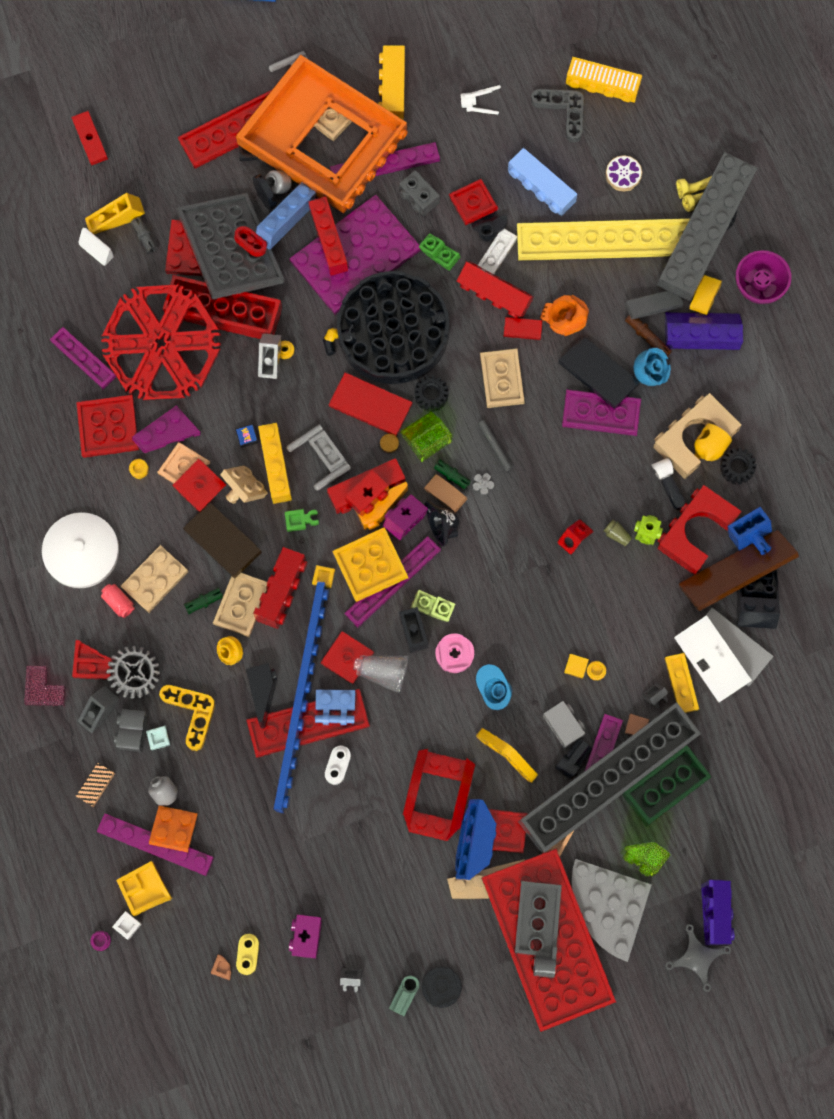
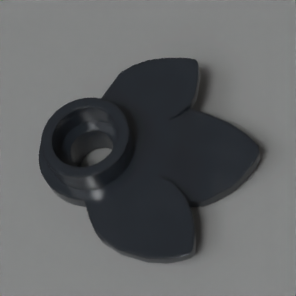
M493 212L472 222L471 225L478 232L481 240L491 241L498 232L505 229L508 218L507 215L498 217L496 212Z

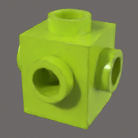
M651 515L643 516L641 521L637 520L634 529L637 532L635 539L641 543L653 545L655 540L661 537L663 528H660L661 521H658V518Z

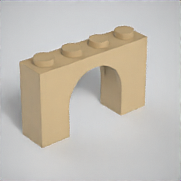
M710 393L706 397L701 396L695 402L696 406L694 408H688L682 414V418L679 421L675 420L669 425V430L665 434L661 432L654 439L656 442L653 448L664 459L669 458L673 468L684 479L692 474L701 463L683 442L682 432L688 426L693 424H714L727 432L730 437L734 436L741 427V424Z

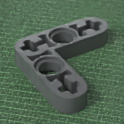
M537 89L533 91L531 103L534 107L567 109L566 138L573 143L581 139L584 102L582 93L574 90ZM537 96H541V101H537ZM554 96H560L562 98V101L560 103L553 102L552 98ZM574 97L578 100L577 107H573ZM577 113L580 118L572 120L570 114ZM573 126H576V136H572Z

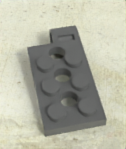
M521 881L514 953L535 955L533 976L554 978L562 885ZM539 897L545 901V907L541 910L534 907V901ZM535 918H540L543 921L542 929L535 930L532 927V921ZM533 939L541 941L542 946L537 951L532 950L530 947Z

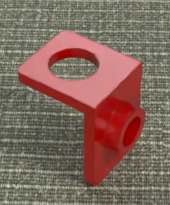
M579 519L566 529L558 540V544L569 554H573L580 543L593 533V530ZM566 537H569L573 540V547H569L566 545Z

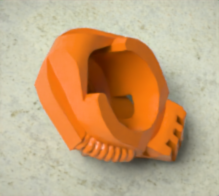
M564 295L553 301V303H546L540 318L550 324V328L555 333L568 336L586 326L589 308L578 297Z

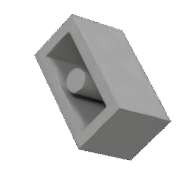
M262 334L259 342L258 377L277 379L280 371L281 335Z
M562 701L545 712L543 718L565 749L578 741V739L584 737V730L586 729L580 720L577 721L574 718L573 714L575 712L572 707Z

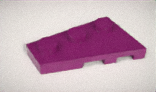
M175 406L135 434L132 440L144 453L166 447L167 444L176 441H184L185 438L191 436H200L201 432Z

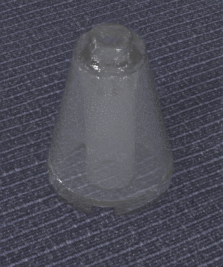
M360 655L359 659H355L353 670H357L356 675L395 693H401L408 665V656Z

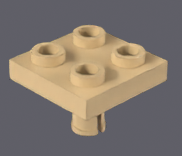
M245 466L224 469L220 474L232 488L226 495V498L233 504L239 498L245 503L262 499L268 494L264 489V485L257 481L252 475V471Z

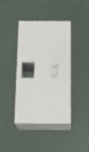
M707 615L674 637L718 703L752 681Z

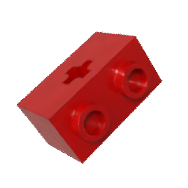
M372 470L345 495V500L362 517L365 513L368 515L375 508L374 505L378 501L382 502L389 495V486ZM372 492V496L365 497V493L370 494Z

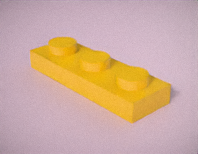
M681 653L665 657L676 702L685 713L698 711L699 706L685 654Z

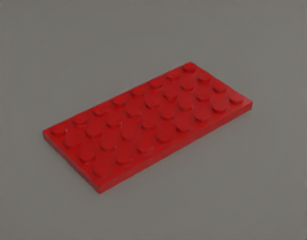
M557 849L481 877L540 1032L616 1002ZM521 881L562 885L554 978L533 976L535 955L514 953ZM536 898L534 907L538 910L545 907L544 899ZM535 918L532 921V927L535 930L542 929L543 921L540 918ZM533 939L530 943V947L534 951L539 950L542 946L539 939Z

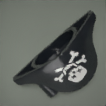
M426 501L424 505L428 508L426 513L430 528L435 538L444 547L448 543V539L458 537L456 529L459 525V519L451 509L438 506L431 501Z

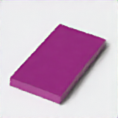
M567 389L562 427L637 436L641 398L626 397L614 409L595 393Z

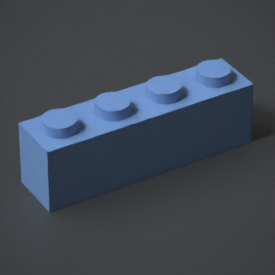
M301 183L257 226L256 234L266 241L269 250L310 210L308 201L315 200L316 192L305 184Z

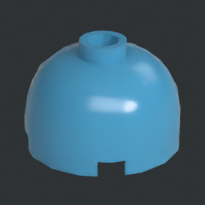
M659 348L647 349L636 357L633 368L634 374L640 383L647 386H658L667 382L671 367L667 365L666 359L668 357L663 350Z

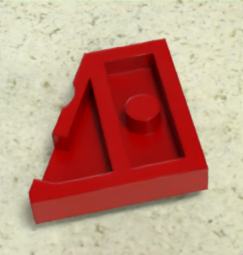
M79 640L75 641L73 678L107 680L108 677L113 676L106 673L107 669H113L108 666L109 662H114L111 658L90 648Z

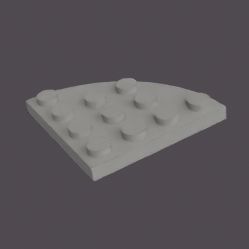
M575 859L571 877L572 890L591 938L609 954L628 962L651 884Z

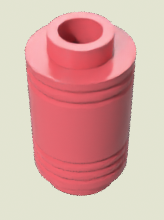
M108 584L102 589L101 598L119 617L125 618L134 610L133 603L116 584Z

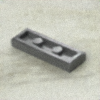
M665 291L628 300L625 306L633 320L681 308L683 301L680 296Z

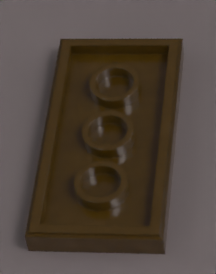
M211 503L183 527V530L234 579L262 553L247 536Z

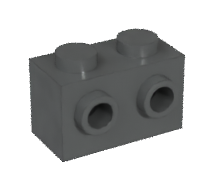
M416 170L399 183V194L402 199L408 200L411 203L412 209L423 217L440 204V195Z

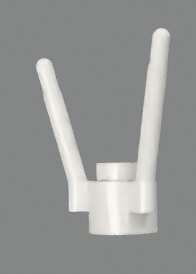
M493 86L471 93H462V108H467V112L475 111L498 115L499 111L476 108L473 105H476V96L491 93L494 90L500 89L501 86Z

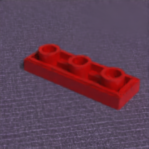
M86 111L71 117L91 166L108 160L89 112Z

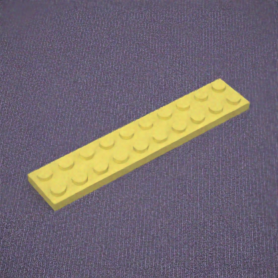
M690 219L517 223L518 261L667 257L672 255Z

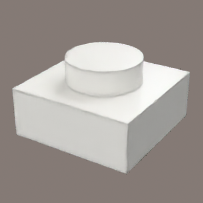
M125 911L113 928L129 940L142 924Z

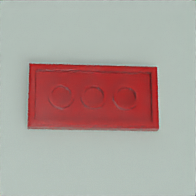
M344 373L329 403V407L389 434H393L396 437L412 406L411 401L348 373Z

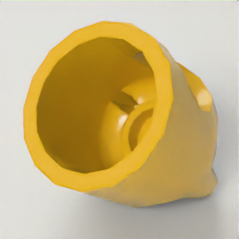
M708 423L695 440L694 455L698 459L715 461L724 454L732 439L723 429Z

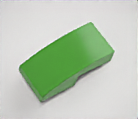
M430 233L419 245L423 253L449 271L461 258L459 253L445 246L444 241Z

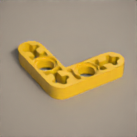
M172 685L163 686L159 694L163 702L194 710L186 737V745L193 751L200 750L205 743L215 709L214 699L209 695ZM171 690L174 695H178V691H180L178 702H175L177 700L176 697L170 696L169 699H166L164 693ZM184 695H192L193 700L190 704L182 702ZM197 696H199L198 700L201 702H205L206 699H209L208 702L211 704V706H207L206 709H204L202 704L197 703V707H194L197 701ZM198 718H204L206 724L204 727L198 728L195 725V721ZM193 729L198 732H203V735L198 734L197 739L200 741V743L196 744L195 747L190 742V740L194 739L196 736V733L192 732Z
M481 728L476 734V737L482 743L505 757L527 781L532 783L536 779L538 774L512 746L484 728Z

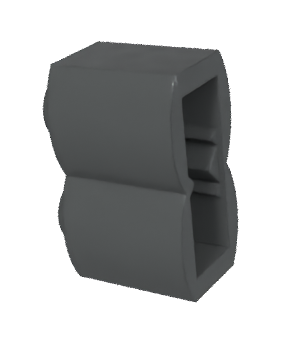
M122 709L121 714H118L117 725H119V731L114 735V744H116L119 750L142 752L148 719L146 711Z

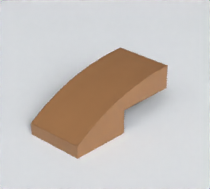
M437 474L424 487L427 493L438 499L442 505L455 513L467 500L466 496Z

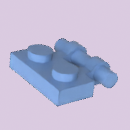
M316 690V710H322L323 715H315V723H323V725H329V723H341V725L355 723V716H347V711H355V690ZM330 711H341V715H330Z

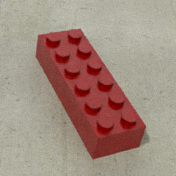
M176 275L172 276L170 285H180L178 290L181 286H184V295H188L190 290L194 291V294L197 293L220 330L261 339L262 334L275 335L282 311L281 300L248 292L212 299L206 282ZM168 293L163 306L164 313L172 299ZM191 307L183 321L207 326L198 309Z

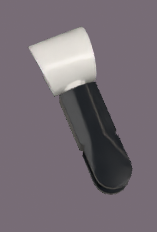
M666 458L652 464L651 466L656 471L655 475L659 480L663 479L661 483L675 510L682 509L685 505V499L672 475L673 466L670 459Z

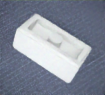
M82 229L79 245L102 265H107L114 257L112 250L88 229Z

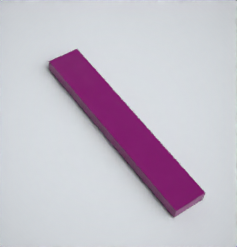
M427 536L401 560L408 575L407 579L356 602L344 614L359 628L441 551V548Z

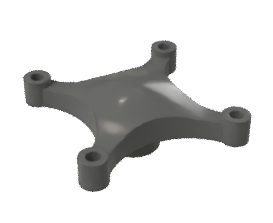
M688 924L685 926V931L688 934L686 952L680 959L665 963V969L671 970L674 967H685L692 970L700 978L702 990L709 992L711 990V985L707 979L709 966L716 957L722 954H730L731 948L729 946H725L722 949L705 947L696 939L693 925Z

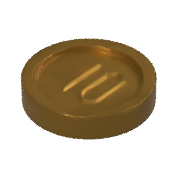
M386 434L381 438L380 447L384 452L392 453L398 449L399 441L395 435Z

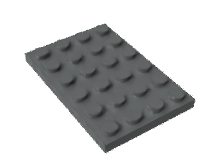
M247 193L177 208L178 216L212 299L283 284L284 278L271 249L267 248L263 256L255 257L235 242L234 235L238 227L246 226L256 233L257 226L260 224Z

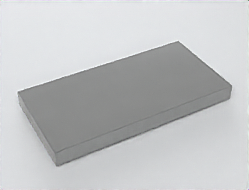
M711 608L706 615L752 681L747 684L749 687L773 658V655L715 609Z

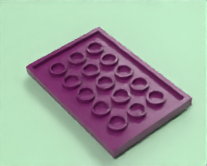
M374 195L335 224L347 260L348 271L330 276L319 238H316L289 258V260L334 315H336L346 294L350 289L358 285L361 280L376 273L394 271L421 250L416 240L378 196Z

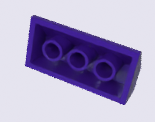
M665 312V344L670 349L740 350L742 346L743 324L740 314L708 313L705 315L702 313Z

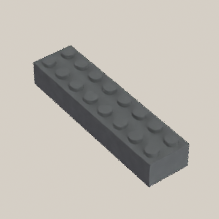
M724 152L661 274L657 286L691 302L755 176L757 167Z

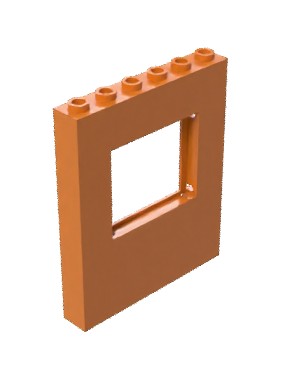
M300 54L236 135L239 146L276 170L284 171L299 185L301 183L314 190L319 198L326 197L328 204L345 213L347 209L352 208L355 198L364 192L365 185L368 181L371 182L374 179L378 168L384 166L388 155L394 153L398 142L404 140L408 131L407 122ZM328 107L368 131V134L337 174L296 149Z

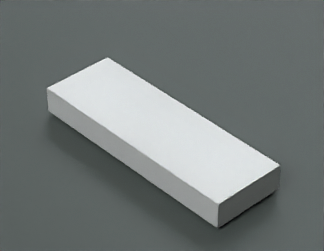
M506 229L500 231L478 266L495 275L517 241V236Z

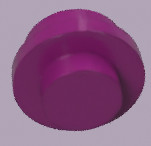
M97 931L91 936L90 943L95 950L104 951L110 946L111 938L107 932Z

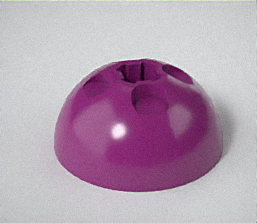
M766 250L754 251L746 255L739 262L736 270V284L740 293L747 300L757 304L773 303L783 297L788 291L791 284V270L787 262L778 254Z

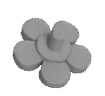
M485 473L483 476L480 474L475 475L474 481L476 483L473 484V489L475 491L480 489V493L486 495L488 489H493L494 483L489 481L491 476L488 473Z

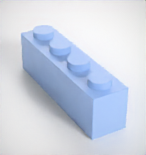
M523 148L509 161V174L513 178L519 179L527 190L534 192L538 200L548 204L552 212L562 216L576 202L577 193L526 149Z

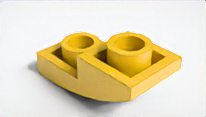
M704 275L689 309L707 315L714 303V298L721 287L722 281Z

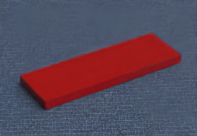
M272 90L177 137L194 169L239 147L236 135Z
M360 689L355 690V711H347V716H355V723H347V725H341V723H329V725L315 723V715H323V711L316 710V701L309 702L307 711L303 712L304 728L303 731L299 732L298 738L301 739L300 746L370 727ZM293 707L269 713L265 728L262 729L257 717L247 719L256 758L285 750ZM330 711V715H341V711Z

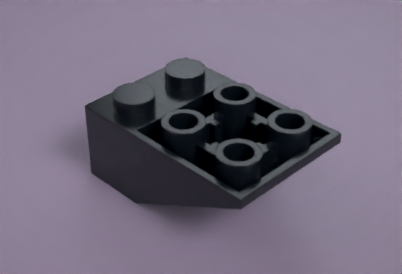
M774 570L737 590V626L777 628L780 605L777 570Z

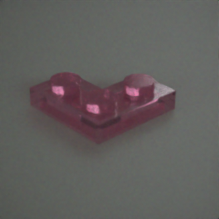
M27 666L24 705L65 706L66 687L46 685V666Z

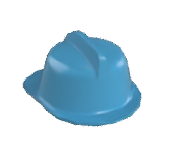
M491 664L482 666L476 675V683L486 705L493 710L505 708L512 696V686L506 680L500 668Z

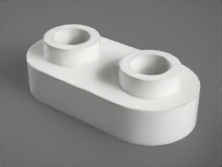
M337 746L331 752L325 771V778L332 785L340 784L345 778L351 759L350 751L345 746ZM339 752L344 753V757L342 759H339L337 757V754ZM337 771L338 776L332 777L331 773Z

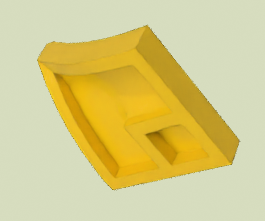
M152 861L116 880L133 916H137L148 909L173 899Z

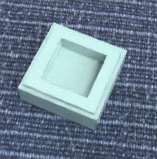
M166 726L146 731L151 750L170 746Z

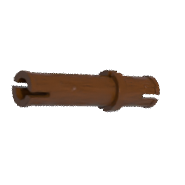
M628 315L625 322L636 331L635 334L637 336H641L652 348L663 350L667 357L672 353V350L648 328L649 325L647 323H643L639 318L632 320L630 315Z

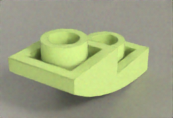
M418 590L410 608L418 607L419 612L448 622L455 604L441 597H434Z

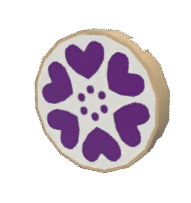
M625 155L617 156L607 165L605 176L608 184L613 186L615 190L625 192L634 189L640 183L642 169L641 165L634 158Z

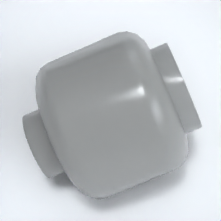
M273 170L265 176L273 194H284L289 191L291 177L284 171Z
M158 776L150 782L148 793L156 804L168 806L176 800L178 790L169 777Z

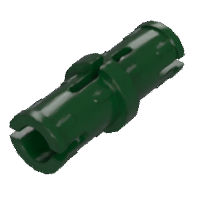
M441 459L434 466V469L447 477L449 482L453 481L463 490H466L467 485L469 486L471 480L459 473L457 468L453 469Z
M219 587L204 595L199 594L198 598L184 603L188 614L203 607H209V604L223 599Z

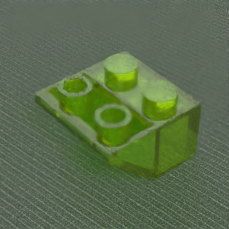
M429 412L400 431V434L420 462H423L452 442V434L443 421L432 412Z
M655 842L629 845L621 851V854L624 855L622 858L631 865L635 863L639 866V871L647 877L649 875L655 876L671 855Z

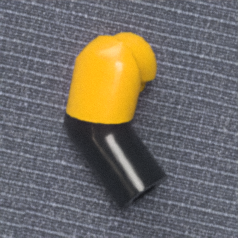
M330 328L323 339L328 356L336 353L333 342L338 338V332L334 328Z

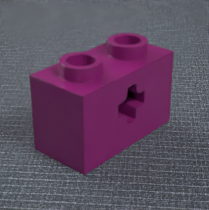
M413 495L408 496L406 499L402 498L396 505L397 508L394 510L390 509L384 516L386 520L383 527L399 540L405 537L424 519L428 510Z
M297 915V918L293 919L291 931H295L294 939H290L289 951L292 952V956L317 959L322 923L321 917ZM304 931H307V934L310 935V939H306V942H303V939L300 938V934H304Z

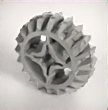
M132 646L131 652L128 647L124 648V653L118 650L117 655L119 657L113 655L111 658L114 662L108 663V666L113 669H107L106 673L113 676L108 677L107 680H114L111 688L118 686L119 688L116 690V693L119 694L123 690V697H126L129 692L131 699H134L135 693L141 698L142 691L146 695L149 694L148 688L152 690L155 688L152 682L157 683L159 680L154 677L160 674V671L154 670L159 664H152L156 659L155 656L149 659L150 651H147L144 655L142 653L143 647H140L138 652H136V646ZM130 657L139 659L135 664L125 663L123 660ZM144 663L148 668V679L145 678L141 671ZM118 665L125 672L123 681L118 676ZM139 665V667L136 669V675L138 676L134 675L127 679L131 672L129 669H135L136 666ZM132 680L144 684L140 687L127 686Z

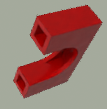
M705 485L701 489L697 488L691 496L693 499L691 503H685L680 510L682 515L679 519L676 517L669 525L670 531L667 534L664 532L658 540L660 544L657 549L693 575L699 571L707 560L708 555L688 541L685 535V524L694 517L702 516L713 520L728 531L727 526L734 523L742 512Z

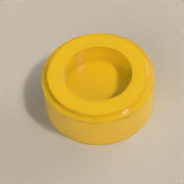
M135 459L130 463L129 471L134 478L142 479L147 476L149 467L144 460Z

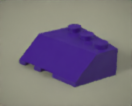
M708 880L701 884L705 946L730 945L735 938L734 928H731V920H733L731 881Z

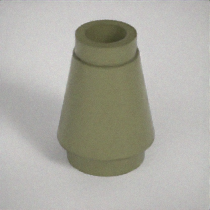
M613 519L603 530L606 533L605 536L624 546L632 539L622 525Z

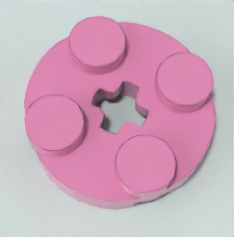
M446 635L436 647V660L444 671L450 673L463 672L472 664L474 647L463 635ZM454 648L457 652L461 653L457 658L449 655Z

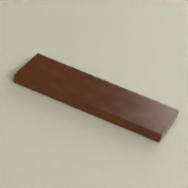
M776 530L763 537L768 545L771 546V550L768 553L764 550L765 554L761 555L752 543L679 583V587L697 610L701 611L798 558L797 550Z

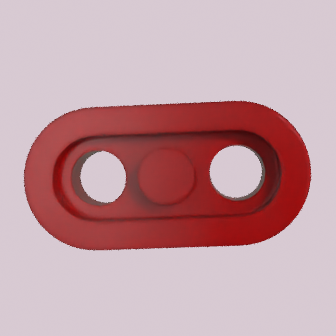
M241 226L235 230V242L252 256L260 257L266 253V241L252 229Z

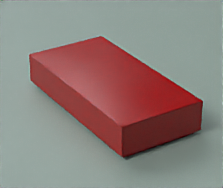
M505 317L504 337L541 340L542 320Z

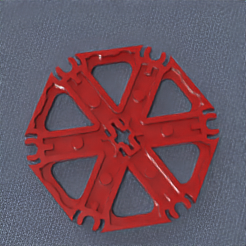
M180 285L136 287L139 294L137 290L131 289L134 294L133 298L130 299L127 294H124L123 297L127 301L125 303L123 298L120 297L102 334V337L109 336V339L104 338L101 340V342H108L109 347L102 349V352L111 353L103 355L126 392L129 390V394H133L136 389L139 390L137 397L139 399L186 398L184 393L187 396H191L189 388L192 386L196 391H199L198 385L195 384L196 382L200 388L203 387L221 350L213 349L214 346H221V343L214 342V337L221 336V333L212 332L220 329L197 293L194 294V291L190 290L188 295L183 294L184 286H181L179 290L178 287ZM168 293L172 299L161 321H159L147 303V297L150 294ZM191 307L197 308L207 324L206 329L203 331L178 332L188 310ZM125 311H130L144 334L118 335L116 333V327ZM164 337L166 345L159 348L157 340ZM179 351H207L208 358L202 371L197 375L193 374ZM145 353L133 378H128L117 361L118 356L121 354ZM162 363L177 385L174 391L155 392L152 389V383Z

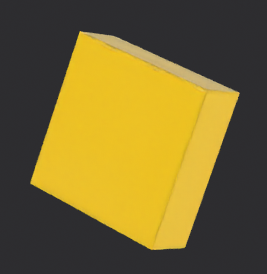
M316 565L312 584L317 586V581L325 582L327 588H332L335 569Z
M570 654L564 673L583 679L589 659Z

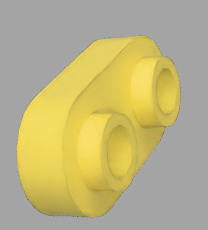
M252 934L243 935L238 945L236 967L244 975L254 973L257 968L259 940ZM248 940L252 941L250 948L245 946V942ZM244 961L250 962V966L248 968L243 967Z

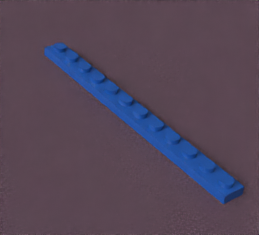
M317 581L274 804V810L279 813H284L285 808H288L290 796L287 795L288 790L292 789L293 786L291 774L292 769H296L297 758H295L296 750L300 749L301 739L298 737L299 732L303 731L304 728L302 716L308 707L306 695L311 691L312 682L309 681L310 674L313 675L315 671L313 659L314 656H317L319 645L316 644L317 638L321 637L322 634L320 622L321 619H324L326 608L323 607L324 601H327L329 597V589H327L325 582Z

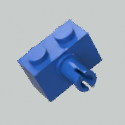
M761 507L727 526L729 537L739 551L752 543L761 555L765 554L764 550L767 553L771 550V546L763 538V536L772 532L771 520Z

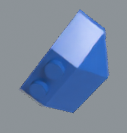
M481 799L469 800L468 808L462 820L455 859L456 879L470 880L490 864V859L493 855L492 848L496 837V822L485 802Z

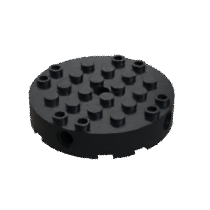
M385 271L368 276L361 280L353 289H350L342 301L337 316L340 348L348 363L358 373L370 380L385 384H401L416 380L431 371L441 360L446 350L449 339V315L446 304L439 292L430 286L429 282L419 276L415 277L402 271ZM392 325L397 326L394 330L389 328Z

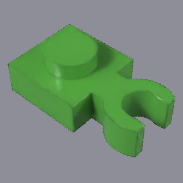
M303 509L285 512L287 532L305 530L306 524L312 526L319 525L318 520H311L313 515H318L317 510H311L308 514H304Z

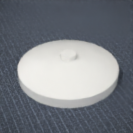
M73 513L59 519L46 533L42 545L43 562L48 572L61 584L73 588L91 587L102 582L114 570L119 557V542L112 527L101 517L90 513Z

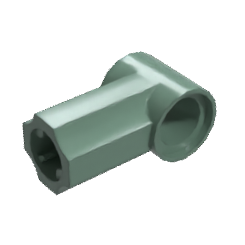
M407 975L404 977L389 1009L405 1016L419 989L420 983L416 976ZM413 979L416 982V988L413 990L406 989L405 981Z

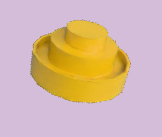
M227 636L218 642L217 654L223 663L233 665L242 659L243 648L238 639L233 636Z

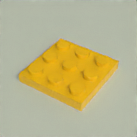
M385 527L332 551L356 602L408 578Z

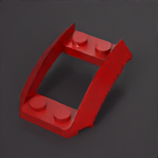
M428 749L418 751L403 811L409 832L448 841L455 832L461 829L475 764L468 758L465 761L428 752ZM423 772L461 781L452 820L414 811Z

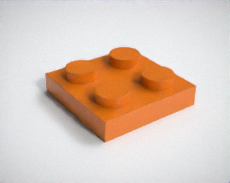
M159 806L149 844L188 852L198 814Z

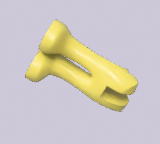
M712 176L688 184L685 179L676 181L679 198L682 199V205L687 212L695 209L704 192L695 195L691 194L706 189Z

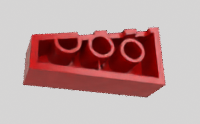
M285 547L282 548L273 572L276 573L271 575L267 581L266 589L268 591L267 593H262L259 599L260 608H255L253 612L257 622L276 629L284 624L287 616L284 613L287 607L290 608L294 598L292 593L294 589H298L301 581L299 579L300 573L304 572L308 562L304 554Z

